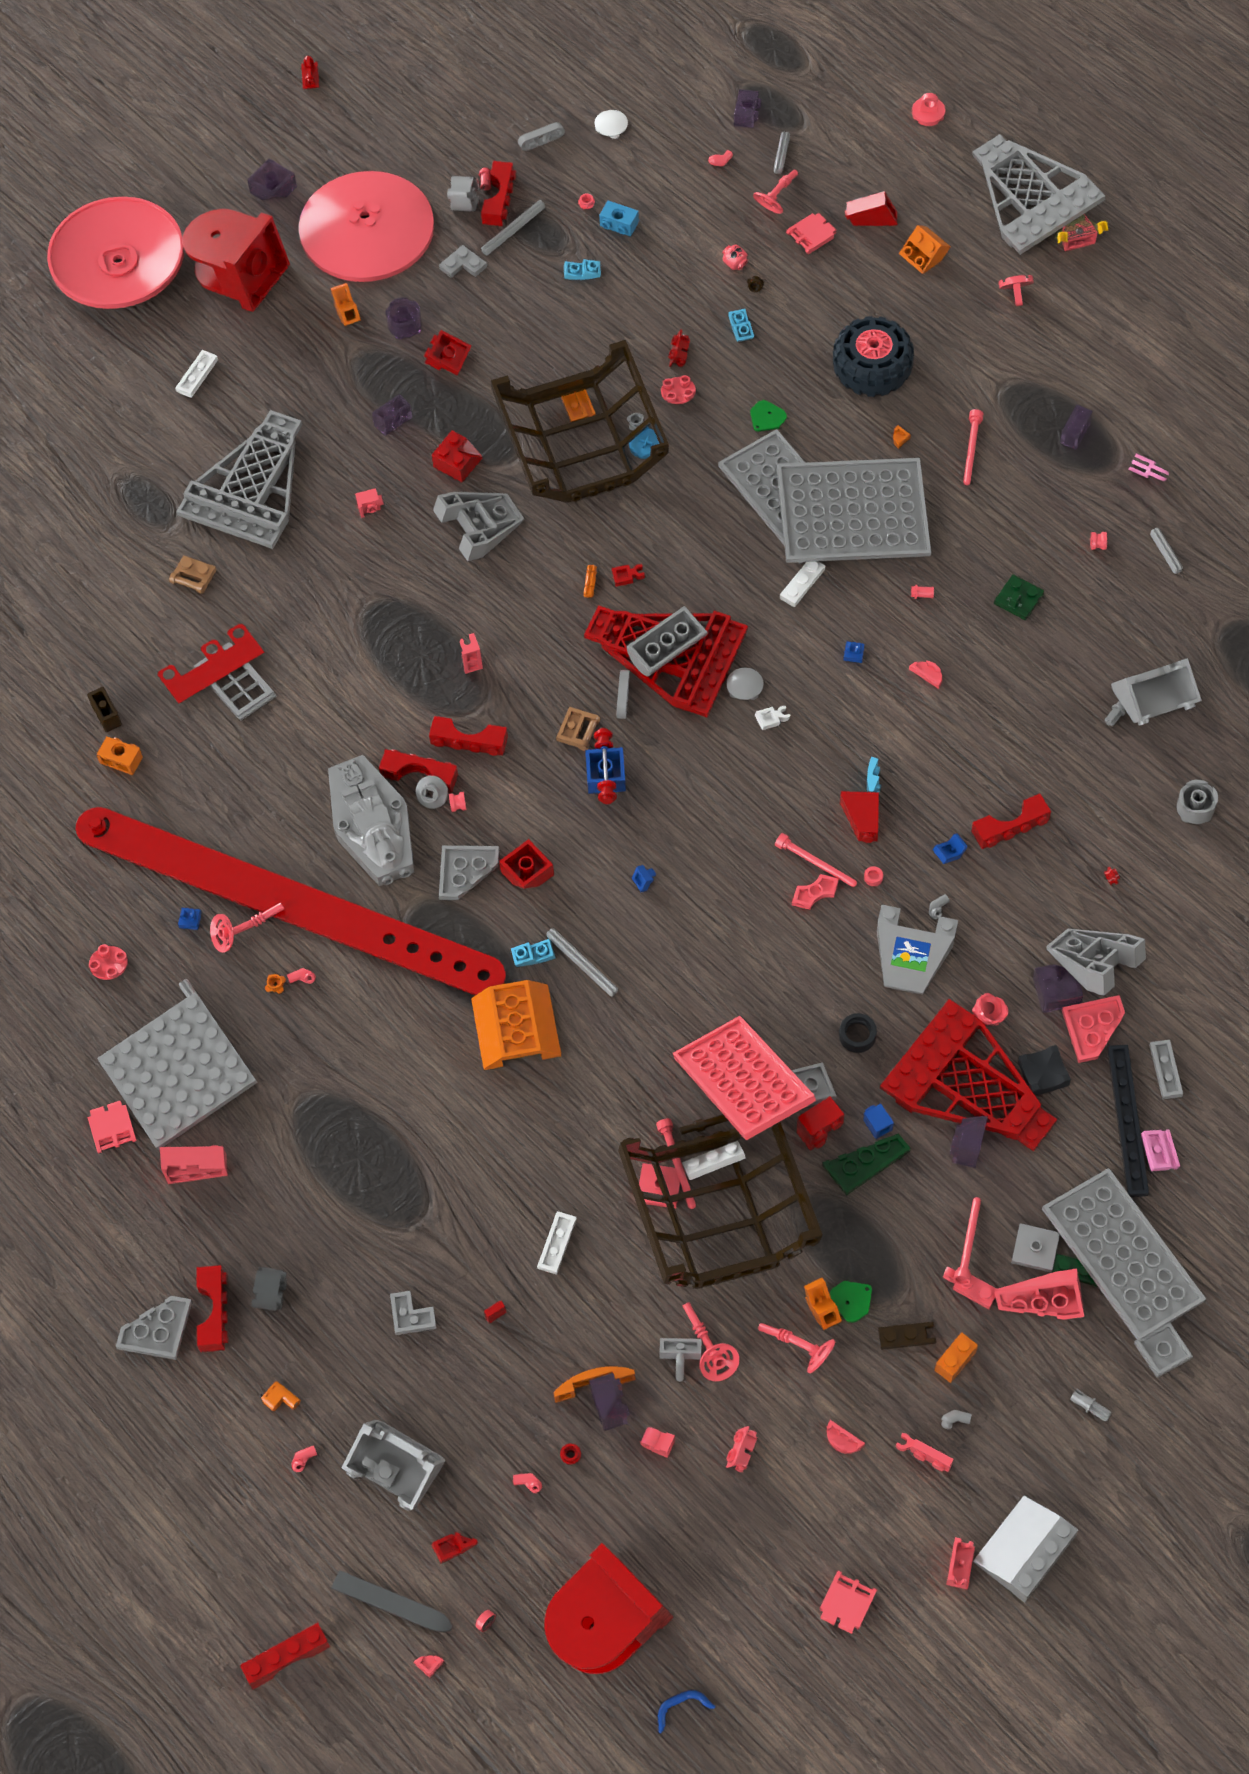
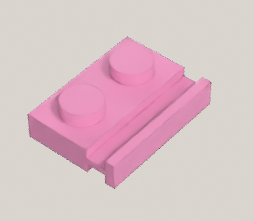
M1170 1129L1166 1131H1143L1141 1133L1142 1143L1151 1171L1176 1170L1180 1167Z

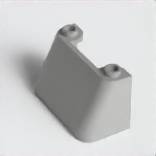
M1188 658L1111 683L1113 692L1134 723L1138 722V725L1148 723L1149 718L1182 707L1185 710L1196 707L1195 703L1202 701Z
M372 1420L363 1424L342 1469L347 1471L346 1474L351 1478L358 1479V1477L365 1476L397 1495V1500L400 1503L399 1506L410 1511L417 1508L441 1470L445 1459L380 1420ZM365 1456L377 1464L383 1459L400 1468V1472L390 1489L372 1480L373 1473L361 1467Z

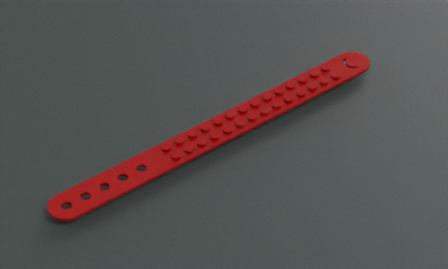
M102 807L91 808L83 812L76 822L77 836L81 842L88 846L261 913L282 903L284 910L272 917L465 992L477 995L490 986L505 983L506 973L503 964L490 955ZM105 819H107L110 823L109 830L106 834H104L107 829V825L104 821ZM393 935L395 941L392 944H386L383 941L384 937ZM410 944H416L419 946V949L416 953H409L407 947ZM434 953L442 955V960L439 962H433L430 958ZM458 962L466 964L465 970L460 972L456 971L454 966ZM482 971H487L490 974V977L485 981L478 978V974Z

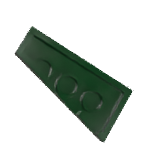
M898 1133L879 1140L873 1145L858 1148L857 1151L840 1155L831 1161H824L822 1166L847 1196L909 1153L911 1148Z

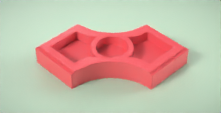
M820 874L814 883L807 886H797L792 906L811 910L813 904L818 900L828 897L834 898L839 878Z

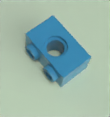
M607 201L599 215L600 226L631 237L639 223V211Z

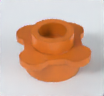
M277 974L269 975L267 977V985L265 986L266 992L273 991L281 994L284 991L283 985L286 982V978Z

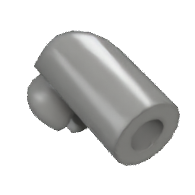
M946 894L930 903L929 915L932 919H938L939 916H942V906L950 902Z

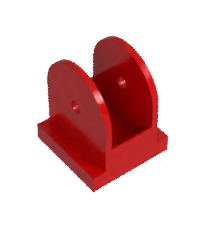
M230 209L212 210L195 218L187 226L183 234V247L187 255L196 261L194 272L200 285L207 290L240 301L242 308L251 312L255 311L290 266L272 216L260 213L255 218ZM220 234L218 238H212L214 235Z
M601 1543L590 1554L591 1558L553 1596L547 1607L544 1621L546 1638L554 1653L573 1668L588 1674H604L619 1668L659 1628L662 1629L674 1617L616 1555Z

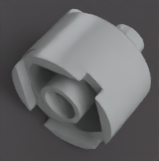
M451 177V189L447 191V198L451 199V210L475 211L477 209L479 196H477L476 190H479V182L476 177Z
M1191 780L1186 783L1180 790L1176 805L1181 820L1192 824L1209 822L1218 802V793L1214 787L1212 788L1204 780Z

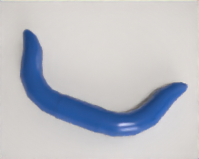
M688 1690L664 1701L658 1711V1732L662 1733L665 1728L667 1710L688 1699H697L705 1707L710 1709L716 1707L703 1693L696 1690Z

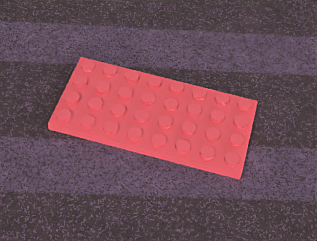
M741 1016L673 1053L674 1059L745 1140L756 1136L816 1101L814 1094Z

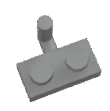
M660 1338V1359H676L677 1381L684 1380V1359H701L702 1339Z

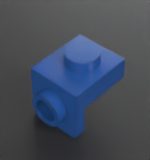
M956 833L953 834L949 841L935 845L933 851L942 863L945 864L960 859L967 849V845Z

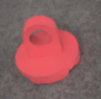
M926 93L913 104L912 116L921 125L934 126L944 119L945 105L935 94Z
M1024 275L1008 277L1005 279V282L1000 280L998 283L1000 289H1014L1017 307L1023 306L1020 287L1031 285L1034 283L1032 275H1028V278Z

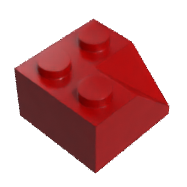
M453 430L431 454L434 468L461 483L482 459V455L470 441Z
M529 839L499 861L501 873L513 885L523 889L538 887L554 876L553 864Z
M829 1096L797 1117L796 1133L810 1151L814 1148L818 1149L826 1143L829 1131L832 1129L837 1130L843 1125L844 1113Z

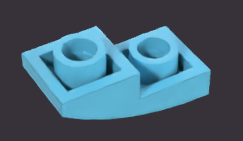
M583 259L582 263L568 261L564 263V279L583 280L601 276L600 261Z
M746 309L728 312L737 342L753 339L754 334L751 323L748 321Z
M871 757L868 766L867 792H880L881 789L878 776L880 767L878 766V759Z
M550 939L533 945L528 942L511 948L516 967L555 959Z

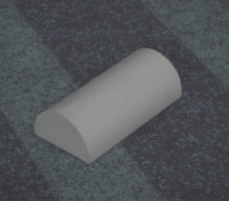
M683 606L627 646V652L635 667L643 675L650 676L704 638L708 632L691 612Z

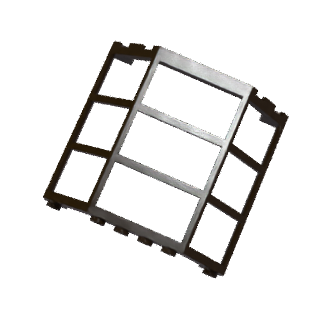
M626 340L609 344V355L605 358L606 362L601 366L597 365L591 370L532 388L514 389V386L510 385L508 375L491 380L492 392L532 495L568 503L579 501L581 498L588 496L592 497L604 491H612L617 487L628 486L637 481L669 453L668 441ZM626 361L636 386L608 409L598 384ZM593 387L603 413L543 431L534 405ZM639 392L649 418L621 441L611 415ZM503 400L528 406L537 430L513 425ZM606 419L616 445L556 463L547 441V436ZM652 424L659 444L651 446L650 456L632 470L624 447ZM515 432L540 437L549 462L525 457ZM619 451L627 471L626 473L570 490L566 489L559 468ZM527 464L552 469L560 489L549 487L548 478L534 482Z
M781 1122L771 1127L780 1155L746 1175H743L739 1161L735 1162L732 1165L737 1179L671 1196L659 1163L733 1143L743 1137L737 1129L734 1128L726 1132L717 1131L711 1136L705 1137L702 1135L687 1142L681 1140L671 1146L661 1145L655 1150L640 1147V1138H627L620 1142L618 1152L664 1284L675 1282L676 1286L687 1287L688 1284H691L693 1288L699 1289L768 1271L780 1266L779 1261L784 1258L792 1259L803 1253L802 1248L810 1245L815 1246L820 1242L823 1234ZM631 1159L653 1165L663 1195L641 1191ZM783 1161L795 1194L758 1215L747 1182ZM740 1185L752 1217L751 1219L684 1236L673 1202ZM644 1199L666 1203L677 1235L655 1231ZM798 1201L809 1231L801 1232L796 1242L772 1254L761 1222ZM752 1225L755 1226L765 1253L764 1257L697 1273L687 1242ZM659 1240L680 1243L690 1272H686L684 1263L671 1267L667 1266Z

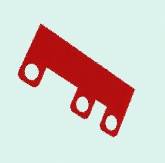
M238 624L228 630V636L235 643L230 648L224 650L215 639L202 645L201 651L208 661L183 676L173 665H169L158 672V677L178 704L265 653L243 624ZM241 628L244 630V636L235 638L233 631ZM210 644H215L218 650L214 654H209L206 652V647ZM173 670L175 675L172 679L167 680L163 677L164 671Z

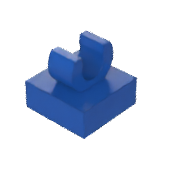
M846 641L843 661L862 663L865 644Z
M644 865L636 867L632 880L640 892L648 890L651 882L654 881L652 877L657 874L652 868L646 870Z
M182 908L178 922L179 928L198 930L202 914L201 910Z

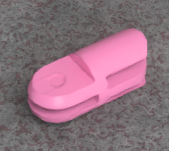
M1136 453V458L1150 464L1146 466L1133 460L1132 464L1145 469L1146 473L1132 467L1129 468L1130 471L1146 478L1152 476L1161 481L1167 480L1153 473V470L1169 476L1168 471L1155 466V461Z

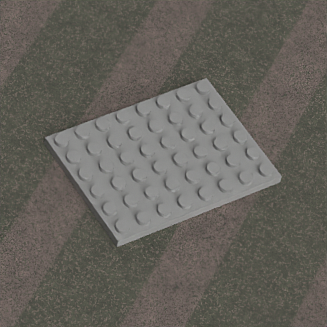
M920 458L777 464L786 563L931 556Z

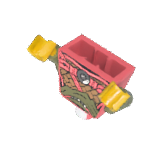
M1083 214L1058 230L1054 238L1058 243L1062 242L1064 251L1096 243L1097 233L1102 234L1103 231H1109L1108 223L1102 221L1097 224Z

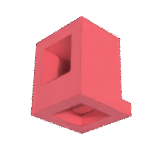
M376 488L355 493L361 518L366 513H374L381 510L380 506L384 505L382 496L377 494Z

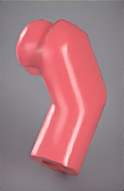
M304 968L287 974L290 984L298 980L311 984L316 978L313 972Z
M534 1474L513 1475L514 1485L524 1484L532 1493L541 1491L542 1483Z

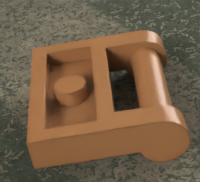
M183 555L175 571L170 574L169 582L187 586L203 594L216 572V567ZM183 575V576H185V577H188V578H191V579H194V580H197V581H200V582L197 583V582H194V581L185 579V578L180 577V576Z
M569 707L556 739L558 742L578 747L580 750H588L592 734L601 718L598 715ZM586 720L589 721V725L581 740L578 739V736Z

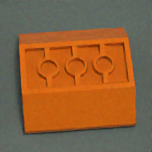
M524 980L490 986L471 998L484 1070L503 1067V1060L541 1054L542 1060L561 1057L547 984Z

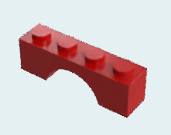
M493 161L490 172L491 185L500 191L494 197L484 200L481 217L482 224L502 226L503 221L507 219L506 207L510 206L509 194L513 193L512 181L516 179V170L513 168V163Z
M434 716L429 738L430 743L437 747L445 746L455 750L464 749L474 753L483 752L493 756H503L508 733L507 727L488 724L483 731L477 734H464L455 728L451 718Z
M385 749L379 765V773L384 778L399 781L406 774L413 772L439 777L445 782L450 794L453 792L458 777L457 766L450 762L443 763L433 758L426 759L415 754L401 753L398 750Z
M1039 793L1023 800L1022 813L1018 818L1012 821H999L988 815L974 821L971 832L981 849L991 848L1002 840H1010L1016 834L1026 833L1037 825L1042 826L1046 824L1050 819L1051 810Z
M221 1265L196 1267L198 1291L213 1301L211 1315L205 1322L197 1326V1347L200 1352L225 1350V1343H228V1331H225V1323H228V1313L224 1310V1304L228 1303L227 1291L224 1292V1284L228 1283L227 1272L223 1271Z
M317 1622L244 1662L240 1667L249 1685L254 1690L272 1680L286 1666L304 1658H312L330 1648V1645Z

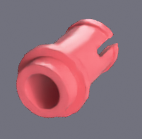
M482 168L479 172V177L481 178L480 188L483 190L484 186V191L491 189V171L489 168Z
M912 586L911 597H914V599H917V597L933 598L934 587Z

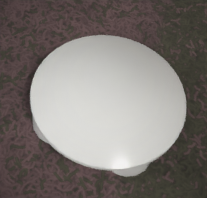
M617 110L604 111L595 119V130L613 139L618 138L619 134L623 133L628 126L627 117Z

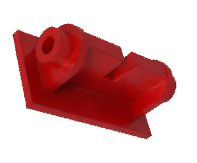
M306 56L304 63H301L303 89L319 88L318 62H314L311 56Z
M682 329L671 340L673 347L668 356L670 367L673 363H676L679 367L686 364L690 339L688 335H681Z

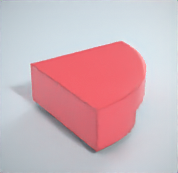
M428 1655L419 1657L413 1663L430 1678L444 1663V1660L438 1656Z

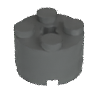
M259 1266L254 1282L253 1293L255 1299H252V1307L273 1311L282 1310L283 1291L286 1290L287 1272Z

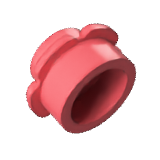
M588 193L581 195L578 201L582 209H591L595 203L593 196Z

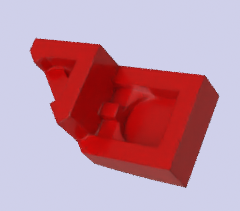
M455 1532L454 1535L450 1534L432 1542L431 1546L442 1564L476 1546L478 1541L474 1538L470 1539L461 1536L460 1533Z

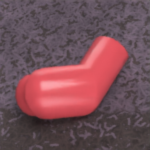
M727 150L723 155L710 156L708 161L711 165L722 167L733 157V153Z
M314 1445L295 1453L291 1464L293 1471H303L307 1459L317 1455Z

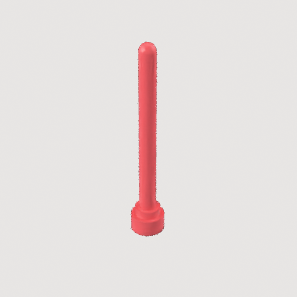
M978 409L971 410L969 413L971 432L963 481L965 485L971 483L978 426L983 421L984 413Z
M781 833L777 838L775 846L779 849H789L851 887L857 885V881L793 844L786 834Z
M666 1118L656 1123L658 1132L664 1135L667 1146L675 1145L672 1136V1129L674 1127L672 1120ZM672 1159L683 1192L690 1191L691 1188L681 1159ZM694 1197L686 1199L688 1207L694 1209L696 1207Z
M975 1197L972 1202L961 1265L954 1274V1281L960 1285L969 1284L971 1279L968 1267L981 1199Z

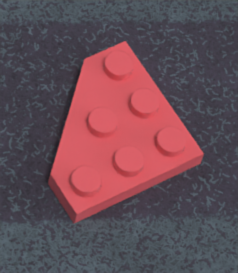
M1120 995L1062 1007V1013L1078 1063L1096 1060L1104 1050L1125 1015Z

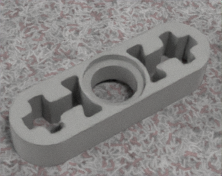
M555 122L522 135L518 139V144L523 151H528L561 138L565 130L561 123Z
M620 670L616 712L618 719H626L630 670Z

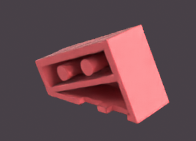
M223 1146L160 1147L161 1170L168 1184L228 1176L226 1152Z

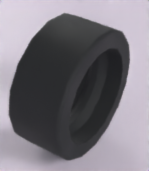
M853 1013L841 1022L839 1040L848 1051L863 1053L869 1050L875 1043L877 1028L874 1021L868 1015ZM853 1024L864 1025L869 1029V1038L863 1042L851 1041L846 1035L847 1028Z

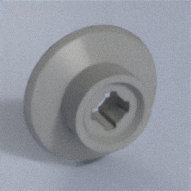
M426 776L417 783L416 797L424 807L436 809L446 802L448 788L439 777ZM429 790L433 791V796L428 795Z

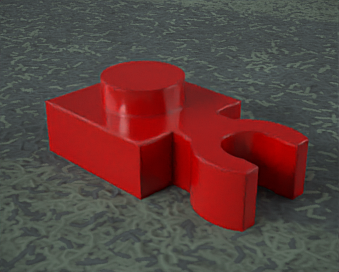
M642 564L635 565L631 569L629 565L611 568L615 587L632 584L634 578L637 580L644 579L645 573H638V571L643 570Z

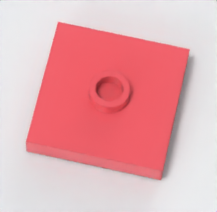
M643 1163L639 1181L641 1191L663 1195L653 1165ZM660 1166L670 1196L679 1194L680 1179L676 1168ZM644 1199L647 1205L667 1207L666 1203ZM677 1201L673 1202L675 1209L677 1207Z

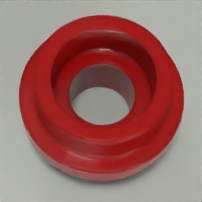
M1108 867L1104 874L1109 884H1119L1117 881L1120 879L1118 872L1115 868L1111 869V867Z
M573 1443L564 1445L560 1451L561 1460L568 1465L576 1464L581 1458L580 1448ZM574 1452L575 1455L572 1458H569L567 1456V1453Z

